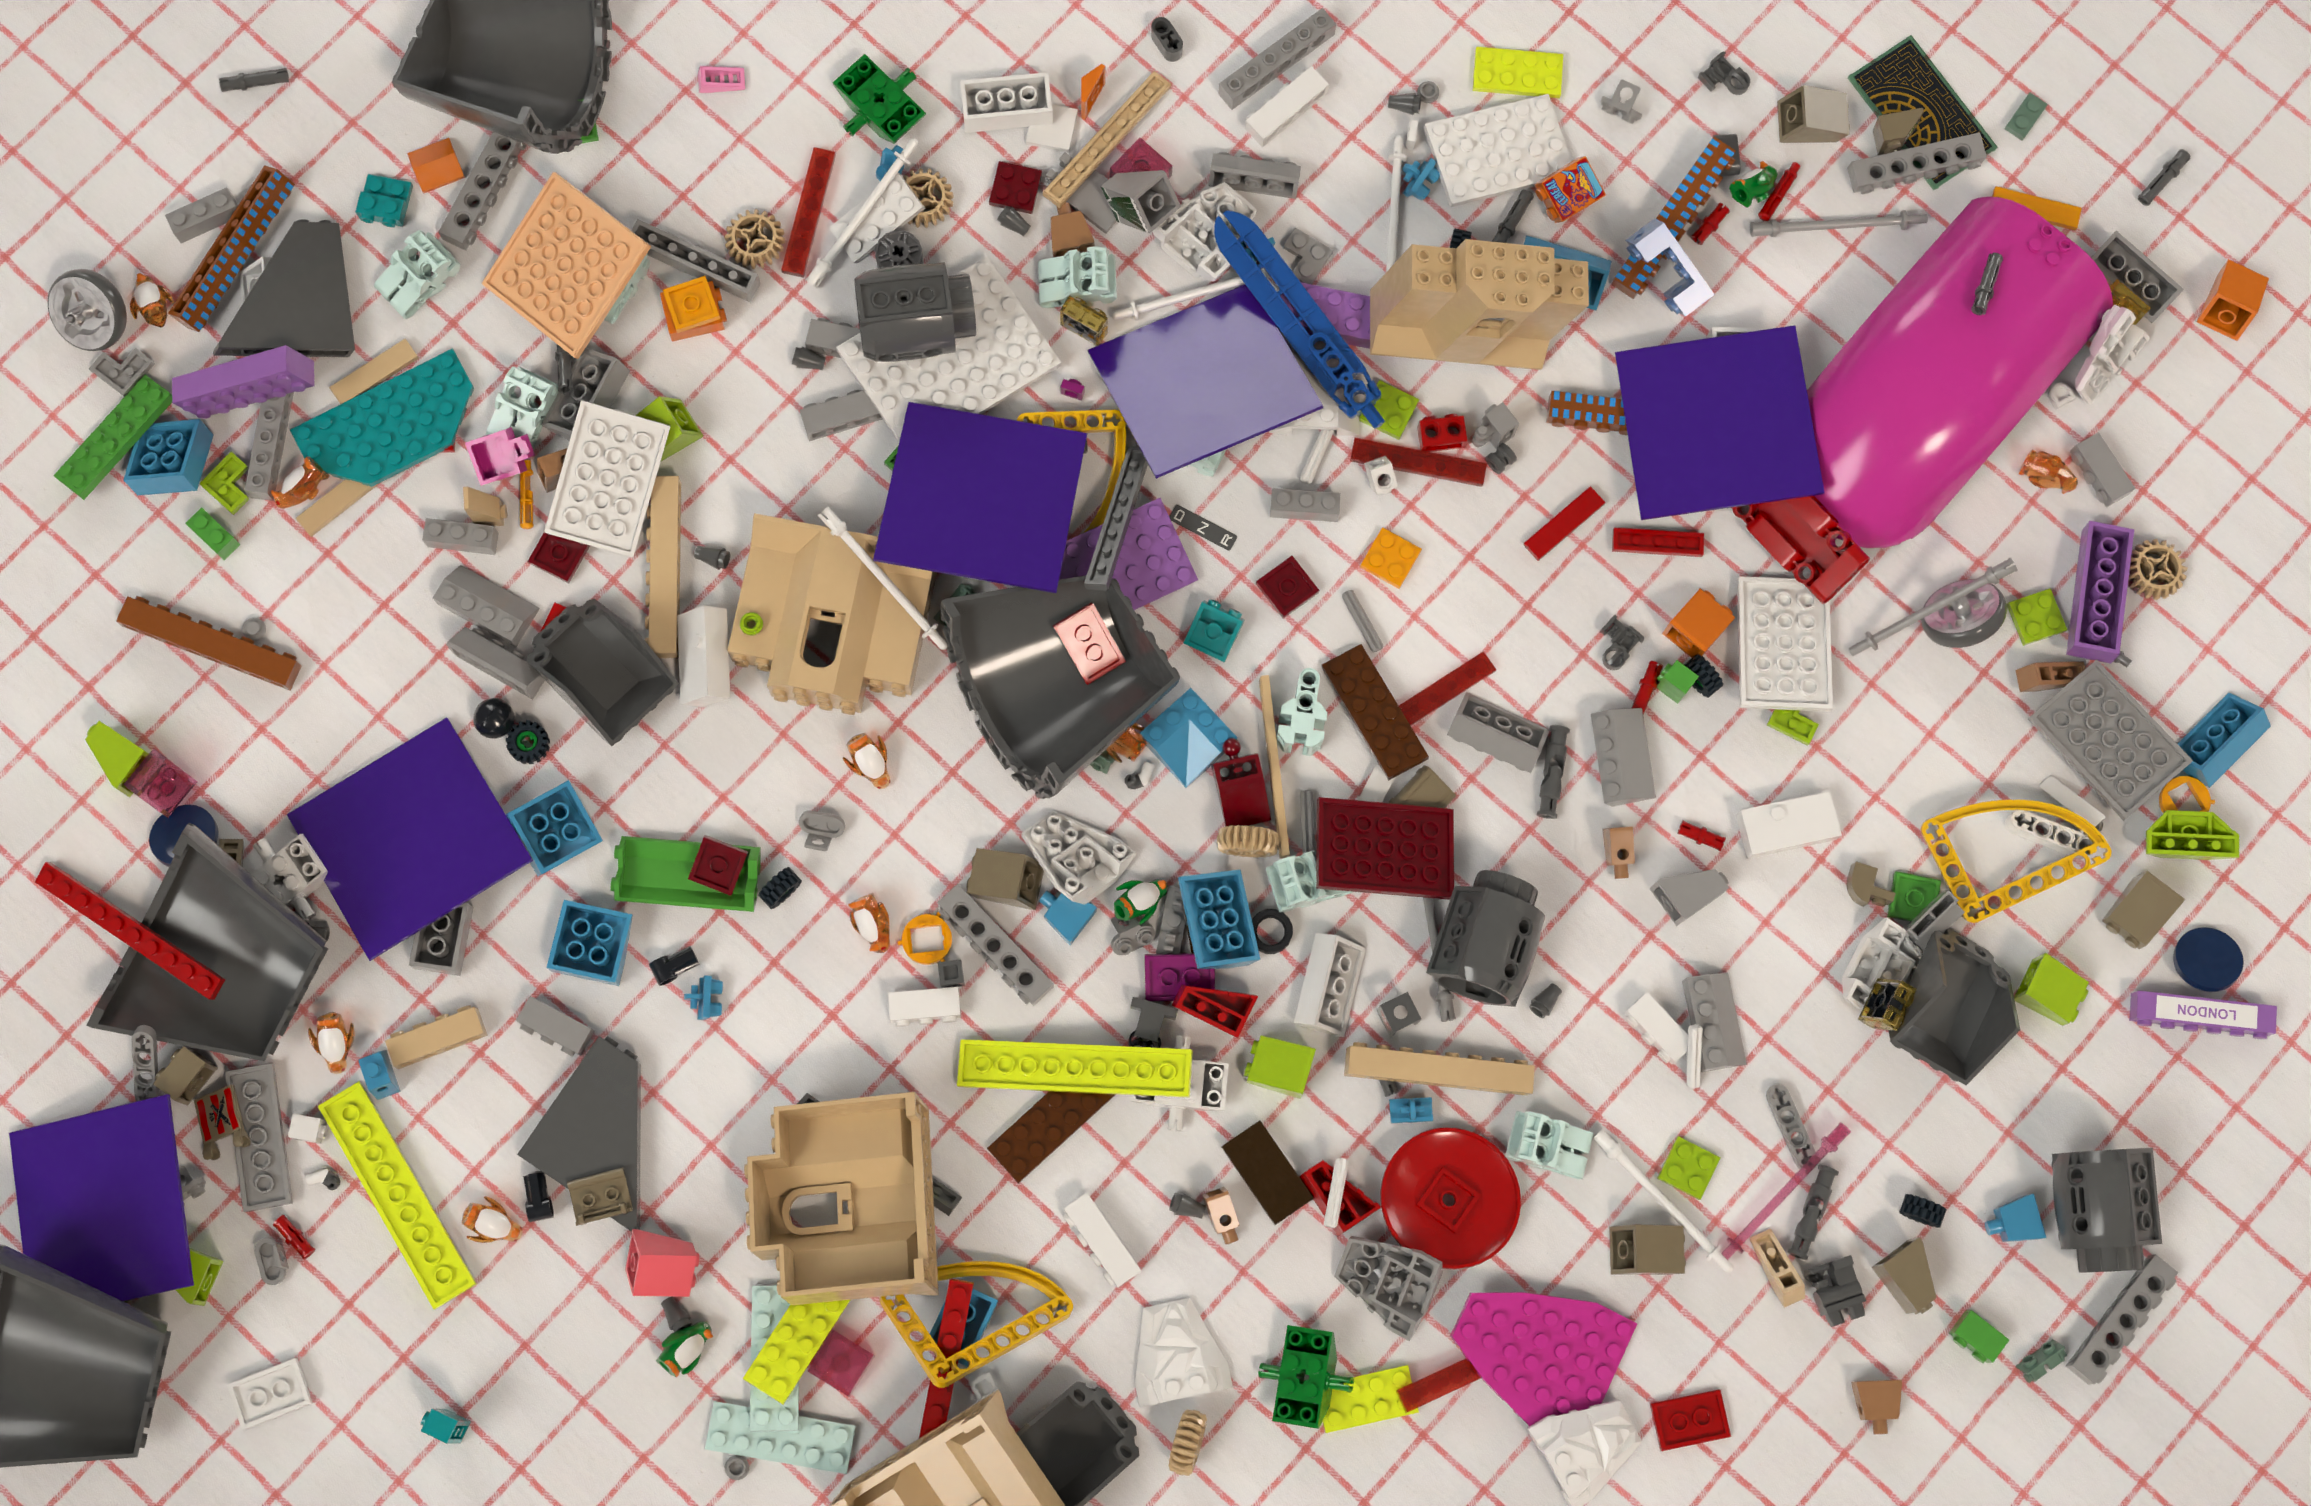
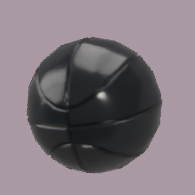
M491 698L482 701L477 706L473 722L476 730L482 736L497 739L505 736L512 729L515 716L507 702L502 699Z

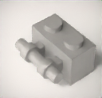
M1503 402L1498 406L1493 404L1485 411L1482 424L1475 430L1472 443L1475 447H1481L1490 441L1497 449L1499 445L1514 437L1519 422Z

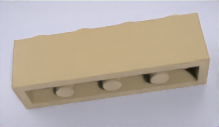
M471 1005L459 1008L457 1010L458 1013L454 1015L443 1014L436 1017L435 1022L426 1024V1022L414 1025L412 1027L413 1030L409 1032L398 1031L391 1034V1038L385 1040L393 1066L401 1069L488 1036L479 1009L476 1007L471 1008Z

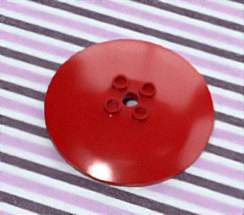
M1437 1128L1412 1137L1392 1156L1382 1178L1380 1190L1381 1209L1391 1235L1401 1247L1421 1250L1441 1261L1442 1269H1465L1489 1260L1507 1244L1519 1220L1521 1209L1520 1187L1510 1162L1494 1144L1471 1131L1459 1128ZM1443 1195H1452L1454 1205L1446 1206L1442 1200Z

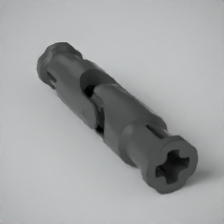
M1551 725L1549 727L1551 731L1550 743L1547 744L1545 754L1544 779L1539 795L1541 797L1540 810L1537 811V816L1546 819H1557L1556 806L1557 800L1560 799L1561 778L1567 754V747L1565 745L1570 729L1565 726ZM1551 759H1555L1558 765L1549 766Z
M1821 1164L1818 1165L1819 1173L1815 1183H1812L1804 1204L1803 1215L1805 1214V1216L1797 1224L1793 1245L1787 1251L1788 1254L1802 1260H1808L1807 1253L1811 1242L1815 1241L1818 1232L1817 1219L1820 1221L1825 1213L1832 1193L1831 1186L1834 1177L1839 1174V1171ZM1813 1198L1820 1199L1823 1202L1822 1211L1815 1205H1808L1809 1201ZM1804 1241L1801 1250H1799L1801 1242Z

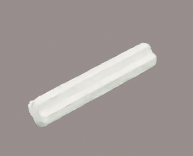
M1321 429L1300 476L1302 482L1306 484L1312 483L1334 430Z
M1698 1024L1688 1027L1686 1085L1691 1089L1699 1088L1701 1083L1703 1028Z
M1337 1158L1335 1160L1324 1219V1226L1335 1228L1338 1224L1349 1161L1344 1158Z

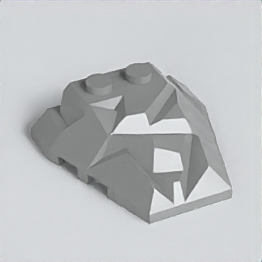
M1351 1236L1334 1277L1355 1297L1360 1296L1369 1305L1367 1309L1371 1313L1375 1311L1385 1321L1383 1325L1388 1330L1410 1341L1421 1319L1428 1311L1443 1274L1441 1270L1443 1265L1441 1261L1421 1250Z

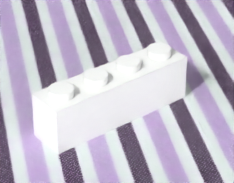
M1312 66L1307 70H1301L1295 76L1293 82L1290 84L1286 83L1279 89V93L1275 97L1270 96L1262 104L1263 107L1258 111L1253 110L1248 114L1245 130L1263 148L1328 93L1329 84Z
M1085 1193L1064 1208L1066 1214L1063 1215V1218L1070 1228L1075 1226L1079 1231V1234L1076 1235L1083 1247L1087 1245L1093 1252L1090 1257L1097 1267L1103 1266L1106 1271L1103 1276L1111 1287L1115 1284L1119 1288L1141 1272L1088 1193Z

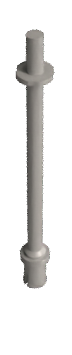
M1902 210L1900 216L1796 223H1779L1776 219H1773L1770 222L1750 223L1751 237L1765 235L1776 237L1780 232L1900 225L1901 229L1905 230L1908 224L1927 223L1928 217L1927 214L1907 215L1906 210Z
M2008 558V560L1993 568L1991 566L1986 568L1985 575L1874 635L1869 631L1866 632L1867 639L1849 648L1851 655L1854 656L1869 647L1876 651L1878 649V642L1988 583H1999L2000 579L2018 571L2016 565L2006 569L2014 561Z
M1423 898L1433 953L1439 935L1433 899ZM1438 984L1439 992L1435 999L1436 1002H1439L1441 1022H1447V1012L1449 1021L1456 1020L1452 1002L1454 994H1451L1449 990Z

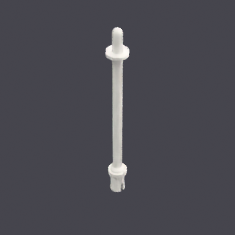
M1400 136L1395 138L1394 153L1388 155V160L1393 162L1386 272L1396 262L1402 163L1407 162V155L1402 154L1403 138Z
M911 139L900 154L896 151L894 152V155L897 157L895 162L825 258L816 261L817 265L805 279L811 285L817 288L825 275L833 270L831 268L832 262L904 163L907 165L911 164L907 159L917 147V139Z
M1262 268L1261 271L1265 277L1271 279L1265 269ZM1238 276L1140 305H1135L1134 301H1130L1129 308L1113 312L1112 318L1120 320L1133 316L1136 321L1139 318L1138 314L1245 283Z
M827 506L817 516L829 527L830 533L833 536L841 537L924 630L922 638L924 639L929 636L941 650H945L948 644L935 630L939 625L935 623L931 626L848 533L845 526L847 523L844 520L841 521L830 507Z
M1602 1129L1593 1140L1607 1153L1606 1156L1609 1159H1616L1709 1254L1706 1257L1707 1261L1713 1258L1726 1272H1731L1733 1265L1719 1251L1723 1246L1718 1245L1715 1247L1624 1155L1621 1148L1622 1145L1620 1143L1617 1144Z

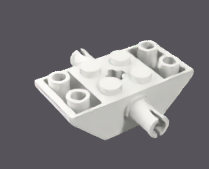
M299 834L277 853L274 852L266 838L257 841L253 847L264 862L251 875L290 909L295 908L302 920L305 922L311 920L312 917L316 916V912H314L306 897L323 884L328 871L305 836Z
M1176 1036V1049H1190L1191 1037L1185 1036L1184 1046H1182L1183 1036ZM1192 1060L1190 1098L1131 1095V1102L1168 1107L1170 1113L1167 1130L1174 1131V1123L1177 1121L1176 1131H1183V1115L1186 1109L1224 1111L1229 1063Z

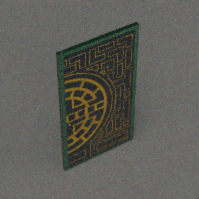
M1912 35L1906 37V39L1848 76V80L1877 118L1880 115L1923 108L1924 112L1918 126L1904 144L1902 150L1979 132L1986 156L1998 148ZM1955 152L1958 158L1964 159L1962 152ZM1934 156L1937 163L1943 164L1942 158ZM1913 161L1916 168H1922L1918 161ZM1968 167L1961 168L1960 171L1954 174L1938 173L1937 177L1925 180L1934 191Z

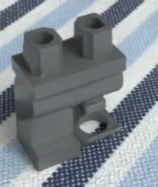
M1851 1255L1804 1271L1805 1279L1813 1287L1817 1288L1816 1292L1813 1293V1297L1819 1308L1820 1316L1825 1315L1831 1327L1845 1323L1841 1310L1847 1308L1851 1320L1865 1316L1862 1302H1865L1866 1298L1857 1280ZM1825 1270L1828 1271L1833 1286H1829L1828 1280L1823 1279Z

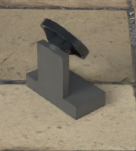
M1133 997L1130 1008L1141 1011L1136 1030L1129 1037V1047L1140 1045L1141 1047L1156 1048L1153 1042H1158L1157 1048H1161L1159 1033L1163 1019L1176 1020L1178 1009ZM1134 1036H1135V1037H1139V1038L1135 1039L1134 1041H1131V1039H1132Z

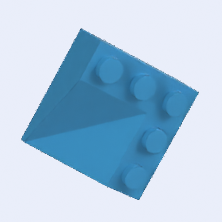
M200 419L153 423L134 444L123 481L137 496L197 491L214 434Z
M1190 688L1140 732L1139 739L1177 780L1187 788L1212 763H1215L1225 754L1222 749L1224 741L1229 738L1237 740L1238 737Z
M569 780L506 814L533 859L530 864L537 877L603 841Z
M564 900L546 968L555 973L619 986L625 965L633 915Z

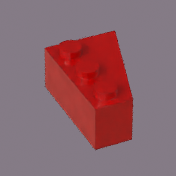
M1181 985L1171 1006L1238 1038L1258 996Z
M1322 1160L1299 1177L1325 1216L1334 1168ZM1345 1180L1338 1224L1333 1230L1337 1236H1340L1376 1212L1381 1206L1368 1198L1362 1190L1357 1189Z

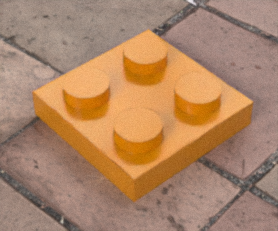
M706 276L663 289L677 333L720 319Z
M1382 527L1362 561L1360 568L1400 589L1422 549Z

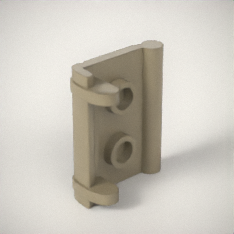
M1424 765L1416 771L1417 774L1394 798L1390 799L1389 803L1446 808L1456 797V794L1430 767Z
M623 1167L567 1182L576 1218V1226L633 1211Z

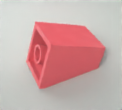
M632 1229L625 1268L632 1295L689 1297L691 1287L695 1286L696 1281L694 1269L699 1265V1253L695 1251L693 1243Z

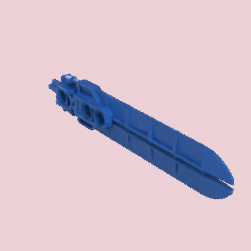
M1234 211L1223 212L1226 219L1240 236L1237 239L1220 216L1215 219V239L1224 257L1315 376L1319 384L1329 397L1339 404V408L1347 417L1352 419L1363 413L1374 429L1382 426L1385 420L1374 407L1376 401L1381 398V391L1375 381L1371 380L1363 363L1344 341L1255 222L1241 213ZM1242 242L1247 245L1260 264L1256 265L1241 245ZM1262 268L1265 269V271L1268 273V275L1280 289L1279 291L1275 290V288L1271 285V283L1262 273ZM1282 294H1284V296L1287 298V300L1299 314L1298 318H1296V316L1293 314V312L1281 298ZM1301 321H1304L1313 333L1311 336L1302 326ZM1322 341L1326 343V346L1322 350H1317L1314 348V344ZM1331 359L1339 361V365L1335 368L1329 367L1327 363ZM1364 374L1368 382L1367 387L1362 380H1354L1356 375ZM1341 387L1344 389V399L1347 403L1345 401L1342 402L1335 395L1336 391ZM1358 394H1363L1366 396V400L1362 403H1356L1354 397Z

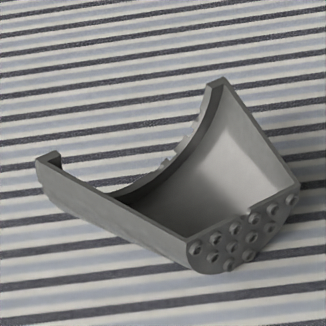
M430 0L419 25L416 27L417 37H413L409 42L407 51L401 59L396 74L393 76V86L407 99L550 154L570 152L574 150V146H579L583 142L580 139L582 136H588L600 114L606 92L602 91L603 81H609V65L612 58V51H607L610 48V41L607 40V30H612L609 0Z
M1085 575L1059 580L1057 593L1013 587L947 598L941 601V621H945L947 627L942 629L943 636L948 644L946 649L950 662H956L959 670L956 673L959 681L957 683L965 698L966 705L969 711L974 710L975 715H978L980 720L975 723L1004 769L1011 768L1015 772L1011 777L1018 781L1024 790H1034L1037 798L1048 799L1058 794L1167 695L1180 680L1177 669L1175 667L1172 668L1163 649L1160 650L1156 644L1153 633L1142 628L1144 621L1141 615L1136 614L1130 599L1124 596L1115 578H1112L1108 591L1087 590L1084 585L1087 576ZM1092 602L1126 662L1087 685L1053 625Z
M188 823L172 851L175 854L142 924L226 979L215 1000H209L132 947H128L119 964L120 966L95 1006L86 1026L133 1036L138 1026L147 1025L156 1031L157 1041L265 1061L268 1054L273 1055L280 1043L276 1041L277 1036L283 1037L321 961L327 953L328 948L324 947L326 940L196 825Z
M1 1244L0 1468L138 1457L139 1449L145 1448L148 1434L143 1433L144 1427H150L171 1331H167L168 1323Z

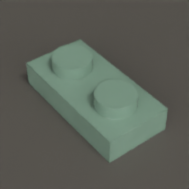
M2029 92L2004 129L2023 141L2048 104Z

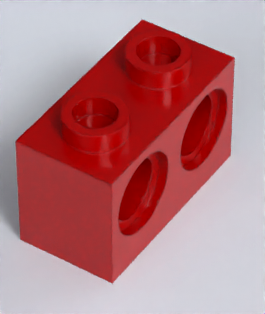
M1448 414L1444 418L1436 419L1434 416H1428L1419 420L1417 430L1421 453L1466 447L1468 440L1464 416ZM1449 427H1454L1458 430L1459 433L1453 435L1450 434L1447 429ZM1433 430L1435 431L1436 436L1429 437L1426 435L1425 431Z

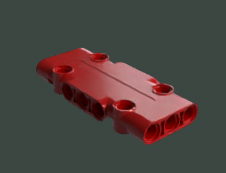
M1815 496L1749 505V512L1747 514L1742 512V506L1731 507L1734 515L1741 518L1747 524V530L1783 568L1789 572L1792 571L1795 579L1803 583L1822 604L1831 600L1870 561L1869 556L1852 540L1851 535L1838 525V520ZM1838 535L1843 537V544L1840 547L1835 544V538ZM1806 567L1811 570V575L1808 579L1803 576V570Z

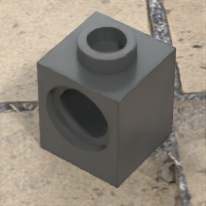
M961 959L938 962L941 988L965 986Z

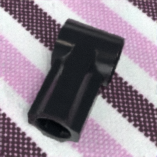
M691 946L669 957L663 956L649 964V967L658 985L662 986L675 980L678 977L677 975L700 964Z
M533 1173L523 1176L527 1196L525 1206L528 1221L534 1222L553 1218V1205L551 1198L548 1197L545 1173Z

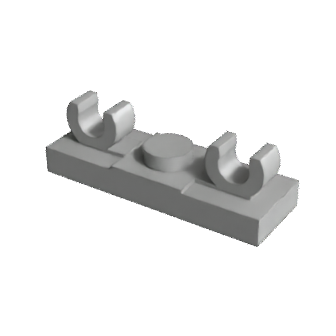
M1171 885L1168 887L1156 954L1180 953L1186 922L1180 887Z

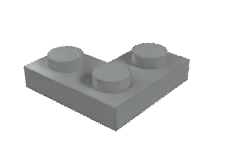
M1297 228L1294 229L1283 248L1301 259L1293 273L1301 283L1311 285L1333 254L1332 249Z
M135 348L121 365L103 352L89 370L125 397L155 363Z

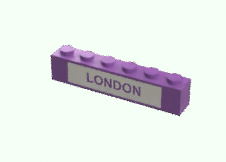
M2139 990L2131 993L2129 1021L2137 1022L2138 1026L2148 1027L2152 1026V1023L2160 1024V1028L2175 1029V1026L2183 1027L2184 1031L2197 1032L2198 1029H2206L2208 1034H2221V1031L2230 1032V1036L2244 1037V1034H2251L2254 1039H2267V1036L2276 1034L2277 1006Z

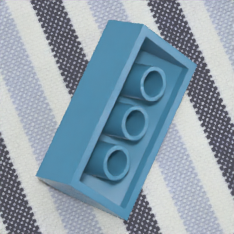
M1526 235L1524 245L1554 248V258L1588 262L1589 306L1587 308L1597 310L1612 261Z
M2228 693L2178 743L2183 751L2193 760L2183 771L2188 776L2198 779L2210 788L2271 727L2264 708Z

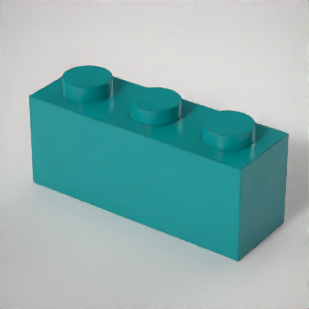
M431 1409L430 1412L427 1411L421 1420L420 1424L423 1425L421 1432L446 1444H460L471 1421L447 1409Z

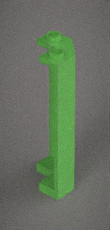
M622 836L620 844L615 845L614 858L618 859V871L616 877L611 879L610 888L611 891H614L615 901L754 912L758 896L757 882L761 867V847L733 845L748 851L733 894L730 896L688 879L701 842Z

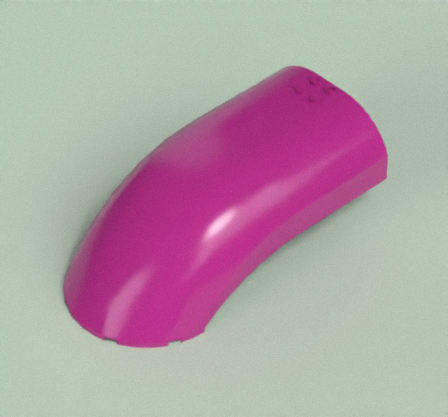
M2000 197L1976 198L1971 200L1853 334L1808 388L1807 395L1825 492L1824 494L1814 496L1838 520V525L1851 535L1852 540L1859 547L1887 548L1899 545L1910 538L1913 539L1923 532L2099 328L2104 313L2113 307L2109 284L2098 265L2077 244L2026 206ZM1990 253H1999L2002 255L2003 261L1993 287V298L1988 303L1986 313L1984 315H1976L1971 311L1976 298L1975 290L1981 282L1988 255ZM1838 535V536L1835 538V540H1836L1837 538L1840 539V540H1843V537H1842L1841 535Z

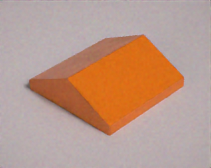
M1100 64L1081 78V118L1086 120L1105 85L1106 66Z
M450 138L407 153L423 194L465 178Z

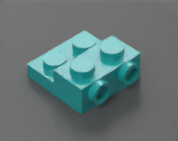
M368 174L364 191L360 192L355 211L357 216L366 223H373L375 221L394 228L395 225L403 227L413 184L407 181Z
M1209 599L1208 602L1204 600L1183 643L1225 662L1245 619L1241 618L1242 613L1230 608L1229 611L1220 608L1221 603L1213 599Z

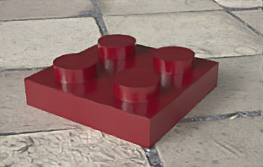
M999 161L989 205L1001 208L1006 206L1014 207L1016 211L1033 214L1042 170Z
M543 533L528 563L569 584L590 545Z
M1293 556L1287 558L1256 581V585L1283 619L1320 591Z
M704 835L688 879L731 896L748 851Z

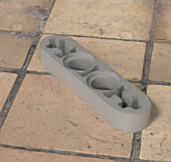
M140 1025L135 1029L132 1036L136 1102L159 1096V1088L153 1085L157 1080L155 1077L158 1073L156 1031L150 1026ZM142 1035H145V1038L147 1039L145 1045H142L144 1042ZM146 1053L151 1059L143 1060L139 1054ZM140 1073H149L152 1076V1079H144L141 1077ZM146 1088H148L147 1092L149 1097H147V1095L144 1093Z
M1783 1085L1771 1086L1766 1092V1098L1793 1160L1800 1170H1813L1818 1164V1156L1790 1093ZM1774 1089L1777 1092L1782 1091L1783 1096L1780 1097L1782 1104L1787 1102L1789 1106L1777 1110L1776 1106L1781 1104L1778 1099L1772 1098V1095L1775 1093ZM1785 1110L1793 1114V1121L1789 1124L1781 1119V1114ZM1799 1132L1803 1136L1802 1144L1795 1145L1792 1143V1133ZM1806 1145L1808 1149L1804 1150L1806 1157L1811 1156L1812 1161L1809 1162L1810 1167L1807 1164L1801 1163V1160L1804 1159L1802 1151L1798 1154L1796 1152L1797 1149H1801Z

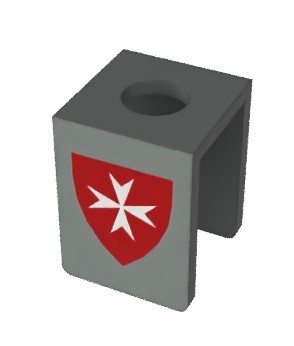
M1408 992L1381 1004L1377 1009L1390 1037L1411 1024H1418L1421 1020ZM1404 1006L1407 1010V1016L1404 1019L1396 1018L1394 1015L1395 1007Z

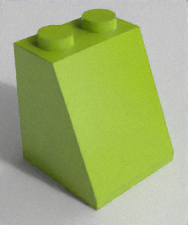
M659 396L635 415L670 426L661 461L703 437V434L681 399Z
M101 721L92 725L87 732L85 740L111 785L126 796L131 797L157 759Z
M2044 953L2032 959L2014 996V1000L2064 1026L2075 1021L2079 1013L2077 1007L2080 1002L2085 1000L2089 992L2086 989L2089 982L2052 956Z
M1260 1036L1259 1041L1254 1040L1250 1053L1254 1054L1252 1063L1247 1062L1244 1076L1248 1077L1246 1083L1300 1099L1305 1089L1316 1049Z
M189 1248L194 1286L177 1289L176 1291L187 1303L205 1306L223 1261Z

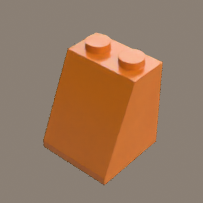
M2228 259L2215 279L2199 314L2197 323L2238 341L2259 311L2269 278Z
M1700 588L1670 621L1662 634L1691 658L1696 654L1702 657L1732 623L1735 617L1727 606H1721L1715 601V597L1710 592L1703 591Z

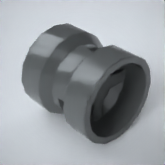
M1502 443L1497 447V451L1487 455L1485 460L1496 474H1501L1508 464L1512 465L1517 460V457L1508 445Z

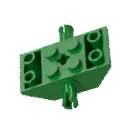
M863 54L832 82L849 108L856 113L849 122L843 125L847 133L850 132L849 135L853 137L855 133L867 124L880 138L895 144L926 115L903 91L910 83L917 79L914 72L910 73L911 69L906 68L895 80L890 79L866 54Z
M1287 1325L1281 1366L1261 1363L1259 1369L1268 1370V1372L1258 1371L1259 1378L1278 1380L1272 1421L1319 1429L1330 1407L1332 1389L1352 1392L1353 1386L1344 1385V1383L1354 1384L1353 1377L1335 1375L1337 1353L1334 1332ZM1306 1374L1309 1375L1308 1380H1304Z

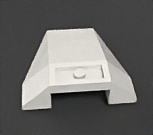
M1052 811L1021 834L1054 887L1071 901L1084 905L1116 883L1136 854L1134 850L1120 839L1056 811Z

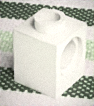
M1386 456L1364 463L1370 487L1377 495L1387 494L1392 489L1398 487L1392 463ZM1385 474V477L1378 481L1379 476Z
M293 1114L288 1137L321 1144L322 1139H325L328 1126L325 1125L326 1121L323 1119Z

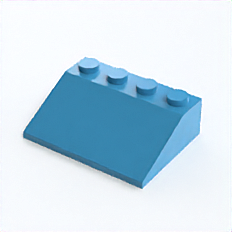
M1241 869L1179 877L1178 882L1197 969L1243 967L1261 960Z

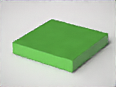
M1898 871L1894 872L1891 892L1896 894L1894 901L1889 904L1887 917L1911 922L1939 894L1941 880Z

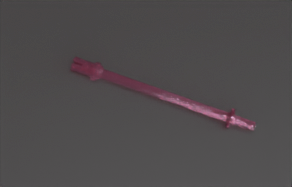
M1840 1122L1827 1137L1824 1136L1821 1139V1147L1734 1240L1730 1237L1726 1239L1729 1245L1721 1254L1727 1260L1736 1251L1743 1254L1744 1250L1741 1246L1828 1153L1838 1150L1837 1146L1851 1133L1849 1128Z

